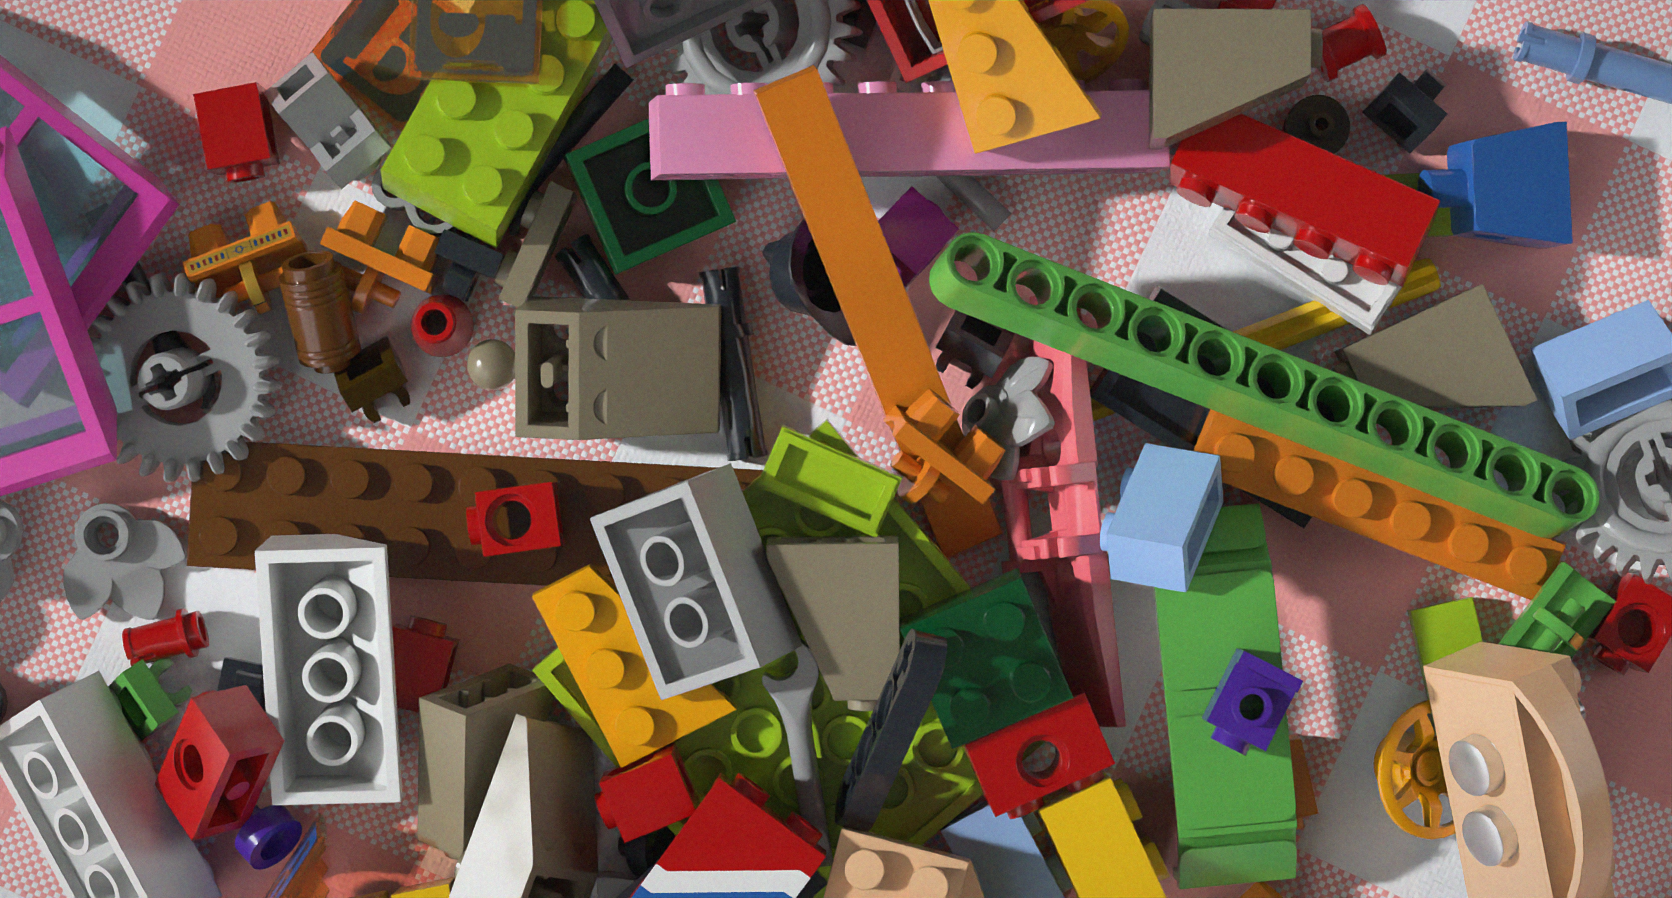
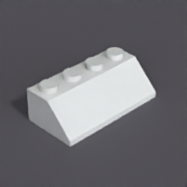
M338 534L271 536L255 550L266 714L285 740L270 772L272 805L401 802L403 793L387 545Z
M100 671L38 700L0 725V775L67 898H219L222 896L214 881L211 866L199 854L193 841L154 785L157 775L153 770L151 757L148 751L136 739L122 713L119 698L107 686Z

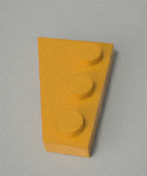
M928 0L975 154L1101 119V111L1092 98L1086 95L1068 69V64L1055 45H1051L1028 12L1029 8L1023 0Z
M592 564L532 594L538 610L621 768L737 710V705L721 689L718 690L713 684L664 700L660 699L618 589Z

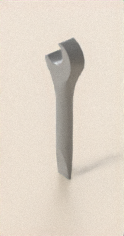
M800 639L802 646L795 649L799 659L795 671L783 677L773 676L765 671L762 676V684L774 699L785 725L800 816L823 834L817 844L826 849V858L819 866L824 867L832 865L833 855L812 731V696L819 675V667L808 644L803 639Z

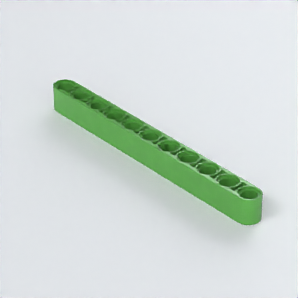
M975 232L961 234L949 244L930 270L929 284L932 293L939 302L949 308L1535 536L1547 539L1559 537L1595 514L1599 505V491L1596 482L1587 472L1576 466L985 234ZM954 261H961L970 265L976 272L978 281H971L962 277L956 270ZM1015 285H1024L1031 289L1036 296L1038 305L1029 304L1022 300L1017 293ZM1076 308L1085 309L1090 312L1096 319L1097 329L1083 324L1078 317ZM1137 331L1144 332L1153 339L1157 352L1149 351L1139 342ZM1197 354L1205 356L1213 363L1216 375H1210L1199 365ZM1257 378H1262L1271 385L1275 393V399L1266 396L1260 390ZM1317 401H1321L1332 411L1334 422L1327 420L1321 415L1317 407ZM1376 424L1381 425L1389 432L1392 445L1381 439L1378 435ZM1435 447L1443 450L1448 456L1450 468L1442 464L1437 458ZM1494 470L1501 473L1506 479L1508 490L1498 484L1494 476ZM1569 490L1570 493L1561 495L1559 491ZM1552 492L1561 498L1565 508L1577 500L1575 514H1567L1561 511L1554 503Z

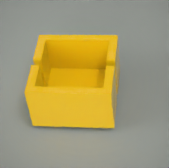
M1102 770L1104 779L1088 788L1069 793L1065 786L1042 796L1045 804L1037 810L1073 885L1077 898H1166L1160 881L1169 878V872L1154 841L1151 842L1149 836L1139 839L1132 822L1143 817L1126 782H1123L1122 778L1112 781Z

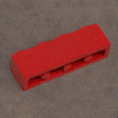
M1244 114L1237 115L1183 139L1170 163L1169 184L1176 186L1177 193L1187 201L1202 207H1210L1214 203L1223 208H1229L1235 211L1236 220L1244 226L1261 233H1269L1271 228L1293 237L1294 245L1306 254L1319 259H1328L1332 255L1354 265L1353 271L1357 275L1378 285H1388L1390 281L1399 286H1404L1435 221L1440 200Z

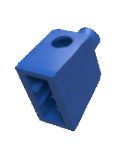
M1567 121L1544 124L1451 145L1447 151L1448 169L1423 170L1419 175L1418 191L1440 200L1438 208H1450L1451 231L1454 236L1536 249H1546L1573 243Z

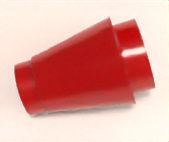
M436 294L424 299L415 308L411 317L410 328L415 343L422 351L435 357H449L459 353L468 345L473 335L474 321L471 311L463 301L452 295ZM438 311H441L446 316L447 326L442 333L431 335V329L425 325L426 319L431 313L437 315Z

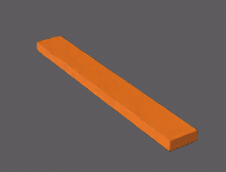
M812 65L753 90L885 417L895 405L906 412L911 404L929 388L951 404L818 69ZM957 419L941 437V440L953 449L964 438ZM894 437L899 451H903L915 461L920 457ZM940 473L938 478L951 488L947 499L942 503H938L928 494H925L919 500L937 546L946 558L1003 534L989 498L984 504L980 503L942 473Z

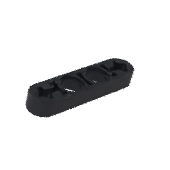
M911 629L906 636L840 784L834 815L837 825L865 832L870 831L940 682L947 655V639L944 636Z

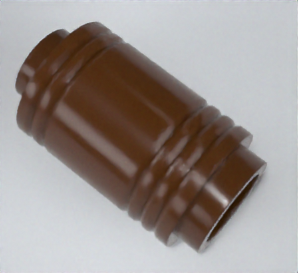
M325 250L307 251L288 258L282 264L283 272L278 280L299 363L305 367L314 368V371L320 374L334 373L347 368L352 363L351 359L361 351V343L342 264L334 260L331 252Z

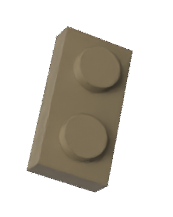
M551 181L545 194L534 191L520 223L521 226L529 229L520 251L517 252L509 249L497 272L494 283L503 287L498 299L518 308L535 295L577 201L578 196L574 191Z

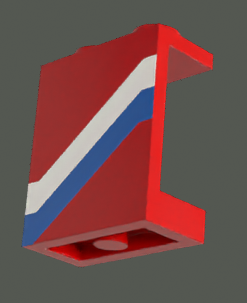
M720 773L702 802L629 898H796L826 858V849L817 844L823 834L794 812H791L785 820L764 805L770 795L745 775L738 773L732 781Z

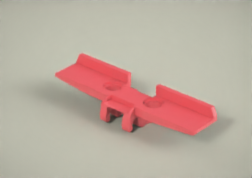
M1030 296V304L1038 305L1036 296ZM1076 308L1078 317L1082 321L1081 308ZM1029 339V357H1041L1053 363L1050 376L1037 395L1050 411L1055 424L1052 429L1027 444L1025 456L1019 457L1015 478L1013 480H1001L1010 560L1001 562L1002 574L1019 568L1020 573L1038 572L1048 594L1050 618L1062 669L1069 687L1077 684L1083 690L1099 727H1125L1126 720L1107 551H1102L1100 548L1102 522L1096 476L1098 462L1087 361ZM1028 490L1043 491L1048 493L1052 531L1036 538L1032 536Z

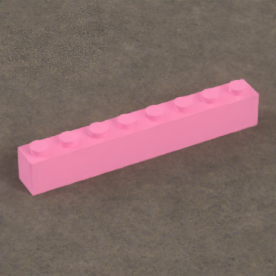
M1143 79L1109 81L1108 91H1085V81L1077 80L1086 95L1092 98L1101 111V119L977 154L974 153L953 81L921 83V92L897 93V83L889 81L859 83L858 93H833V83L823 82L860 177L1154 173L1170 167L1169 146L1163 149H1149V90H1147V81ZM700 83L666 85V95H657L649 102L651 180L788 178L753 90L763 87L768 83H737L730 85V94L705 95V85Z

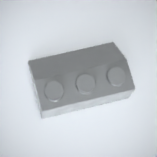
M731 463L590 518L661 700L760 668L802 646Z

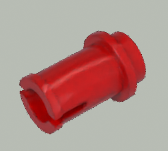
M185 608L178 609L175 617L135 628H125L122 632L127 659L130 660L131 666L142 659L148 664L159 659H166L181 654H186L191 659L198 656L200 649L209 646L208 631L200 611L189 613Z

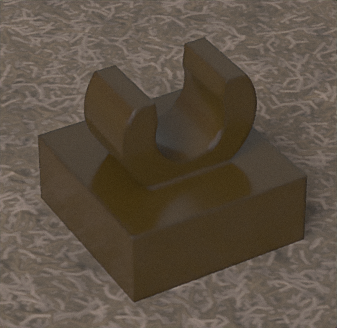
M388 336L361 349L351 359L352 363L350 366L341 371L334 372L339 392L351 412L353 413L362 408L365 416L373 423L381 420L374 401L389 392L395 394L403 407L411 402L405 384L408 382L400 356Z

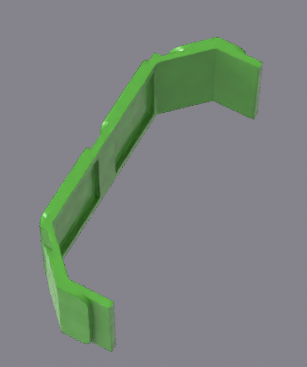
M1260 504L1223 506L1219 511L1187 593L1154 587L1177 818L1178 867L1172 869L1173 877L1177 881L1179 889L1296 878V800L1286 713L1267 750L1264 751L1251 745L1246 756L1211 739L1210 737L1216 726L1202 719L1237 648L1281 670L1283 669L1272 562L1268 552ZM1256 694L1245 696L1239 705L1240 713L1246 719L1258 717L1263 709L1261 698Z

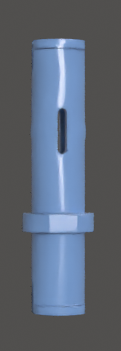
M1525 21L1517 38V43L1522 45L1521 48H1515L1514 61H1523L1565 73L1567 81L1576 84L1589 80L1672 104V64L1596 43V36L1585 32L1575 37L1534 25L1533 22Z

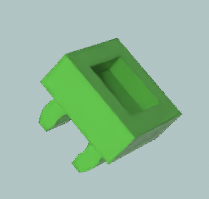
M171 658L159 659L149 668L142 659L123 671L108 686L119 698L123 715L141 741L161 729L179 713L177 708L192 694L193 690L189 685L181 688L176 693H168L159 684V676L174 664Z

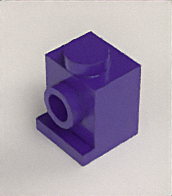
M1237 648L1202 716L1203 720L1216 726L1210 738L1245 756L1251 745L1266 751L1295 693H1298L1303 680ZM1249 694L1258 695L1263 703L1261 714L1254 719L1244 718L1239 709L1241 700Z

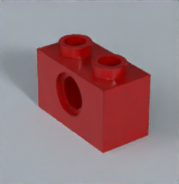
M1077 684L1070 687L1073 695L1072 699L962 745L988 806L995 817L1006 812L1009 819L1030 814L1045 804L1042 796L1065 786L1069 793L1081 791L1103 780L1104 774L1102 770L1115 765L1088 699ZM1040 740L1053 743L1055 757L1048 768L1035 772L1023 767V753L1031 743Z
M247 685L221 691L209 690L203 692L198 696L191 697L154 785L192 841L241 828L250 818L285 740Z

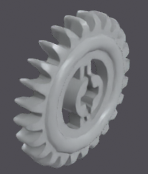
M770 0L726 21L725 25L727 35L733 45L742 51L756 53L763 71H746L730 60L721 47L717 29L718 25L668 48L678 50L679 53L670 63L669 70L673 74L687 72L689 75L683 83L704 84L705 95L730 94V85L737 83L770 84L812 65L818 69L822 82L843 86L846 81L832 66L835 61L855 62L857 57L840 45L841 39L860 36L863 33L860 28L844 23L843 16L860 9L862 5L855 0H794L798 11L797 14L787 2L783 0ZM763 14L769 15L770 21L766 23ZM762 28L765 37L759 35V29ZM792 47L789 55L786 56L785 51H788Z
M185 272L176 276L174 289H172L168 279L163 274L158 273L150 278L151 293L143 284L137 281L126 285V291L131 303L120 296L113 295L106 306L111 310L115 318L99 314L91 325L101 333L102 337H90L117 408V441L121 440L123 446L116 462L118 464H125L141 454L142 463L139 475L142 477L154 473L161 462H163V478L167 483L179 478L185 464L189 480L197 482L203 478L202 471L205 460L209 463L215 474H222L225 469L222 453L227 451L234 459L244 460L248 457L249 450L243 436L252 441L264 439L265 431L256 420V417L271 418L276 414L275 407L263 399L264 394L273 393L281 389L278 381L265 376V370L277 365L279 358L275 355L261 353L260 348L270 340L271 334L269 331L252 333L250 327L257 317V312L255 309H249L237 314L235 309L238 303V294L235 291H229L217 300L216 283L211 278L203 280L195 292L194 284L188 280ZM172 330L191 333L207 343L210 350L202 354L191 348L180 347L152 355L143 363L139 370L137 383L138 359L147 343L161 333ZM210 359L213 361V364L182 376V381L178 382L173 388L167 386L145 393V390L164 382L165 377L169 376L173 370L177 369L179 372L201 365ZM221 370L220 396L212 410L200 420L186 424L167 421L149 408L148 404L157 409L171 410L198 401L210 387L212 374Z
M1672 399L1596 429L1590 432L1592 434L1590 437L1579 436L1569 440L1572 450L1581 456L1563 460V462L1587 472L1596 482L1599 491V505L1596 512L1578 528L1576 532L1577 542L1584 546L1599 538L1593 554L1596 562L1600 564L1605 562L1611 554L1617 552L1616 569L1621 577L1627 575L1630 567L1636 561L1640 562L1641 574L1646 584L1652 582L1659 565H1665L1672 582V501L1669 493L1664 492L1659 484L1662 480L1651 449L1652 446L1656 445L1667 479L1672 481V448L1666 447L1663 439H1672ZM1640 447L1644 456L1637 464L1635 478L1642 504L1650 515L1666 522L1641 517L1629 509L1620 496L1618 481L1623 464ZM1562 490L1559 491V493L1561 495H1565L1567 493H1570V491ZM1577 500L1572 502L1565 509L1564 513L1575 514L1578 504Z

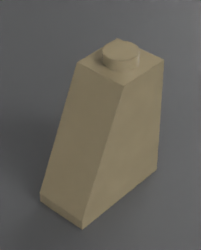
M1153 9L1149 20V149H1163L1303 87L1311 75V68H1320L1322 63V30L1311 29V9Z
M1483 284L1471 287L1334 351L1340 364L1332 367V371L1425 408L1520 407L1537 401Z
M898 535L877 537H768V562L834 701L848 700V709L873 711L900 652Z
M507 664L419 698L418 841L443 851L445 856L458 860L467 849L516 714L544 720L548 719L555 696L534 672L513 664Z

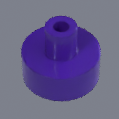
M256 804L250 818L241 827L236 836L235 848L254 869L269 868L284 859L294 849L302 835V825L284 805H269L260 809Z

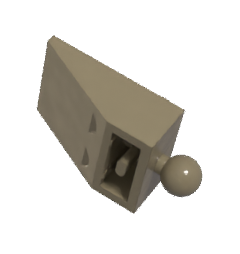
M532 296L515 310V352L507 343L501 340H484L475 345L470 351L467 359V371L471 380L477 386L486 390L502 389L515 379V437L592 440L718 433L720 431L721 304ZM554 324L569 325V338L563 339L559 337L554 330ZM556 382H565L569 385V401H562L555 395L554 384Z
M516 714L467 849L461 854L456 863L454 872L455 882L449 898H590L596 877L598 876L592 739L583 728Z

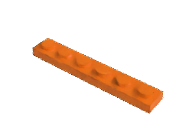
M1211 409L1193 450L1220 456L1223 483L1529 600L1534 598L1557 568L1566 547L1565 544L1556 539L1542 538Z

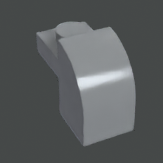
M313 52L264 92L277 113L311 150L322 168L341 190L352 180H361L372 173L379 165L381 156L391 148L389 146L390 143Z

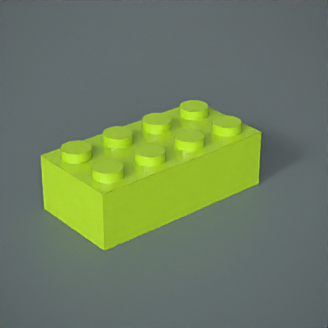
M476 0L469 15H475L478 18L479 26L477 31L467 38L454 39L445 56L451 59H463L471 55L482 41L487 16L514 17L516 26H522L524 0ZM536 0L533 70L528 75L436 72L381 168L383 189L497 249L613 41L594 0Z

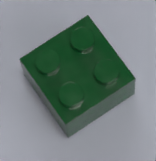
M649 118L567 153L563 158L614 275L736 222L718 179L651 180Z
M1019 568L899 618L900 631L904 640L911 629L944 636L947 639L945 666L931 702L952 749L1073 698L1067 679Z

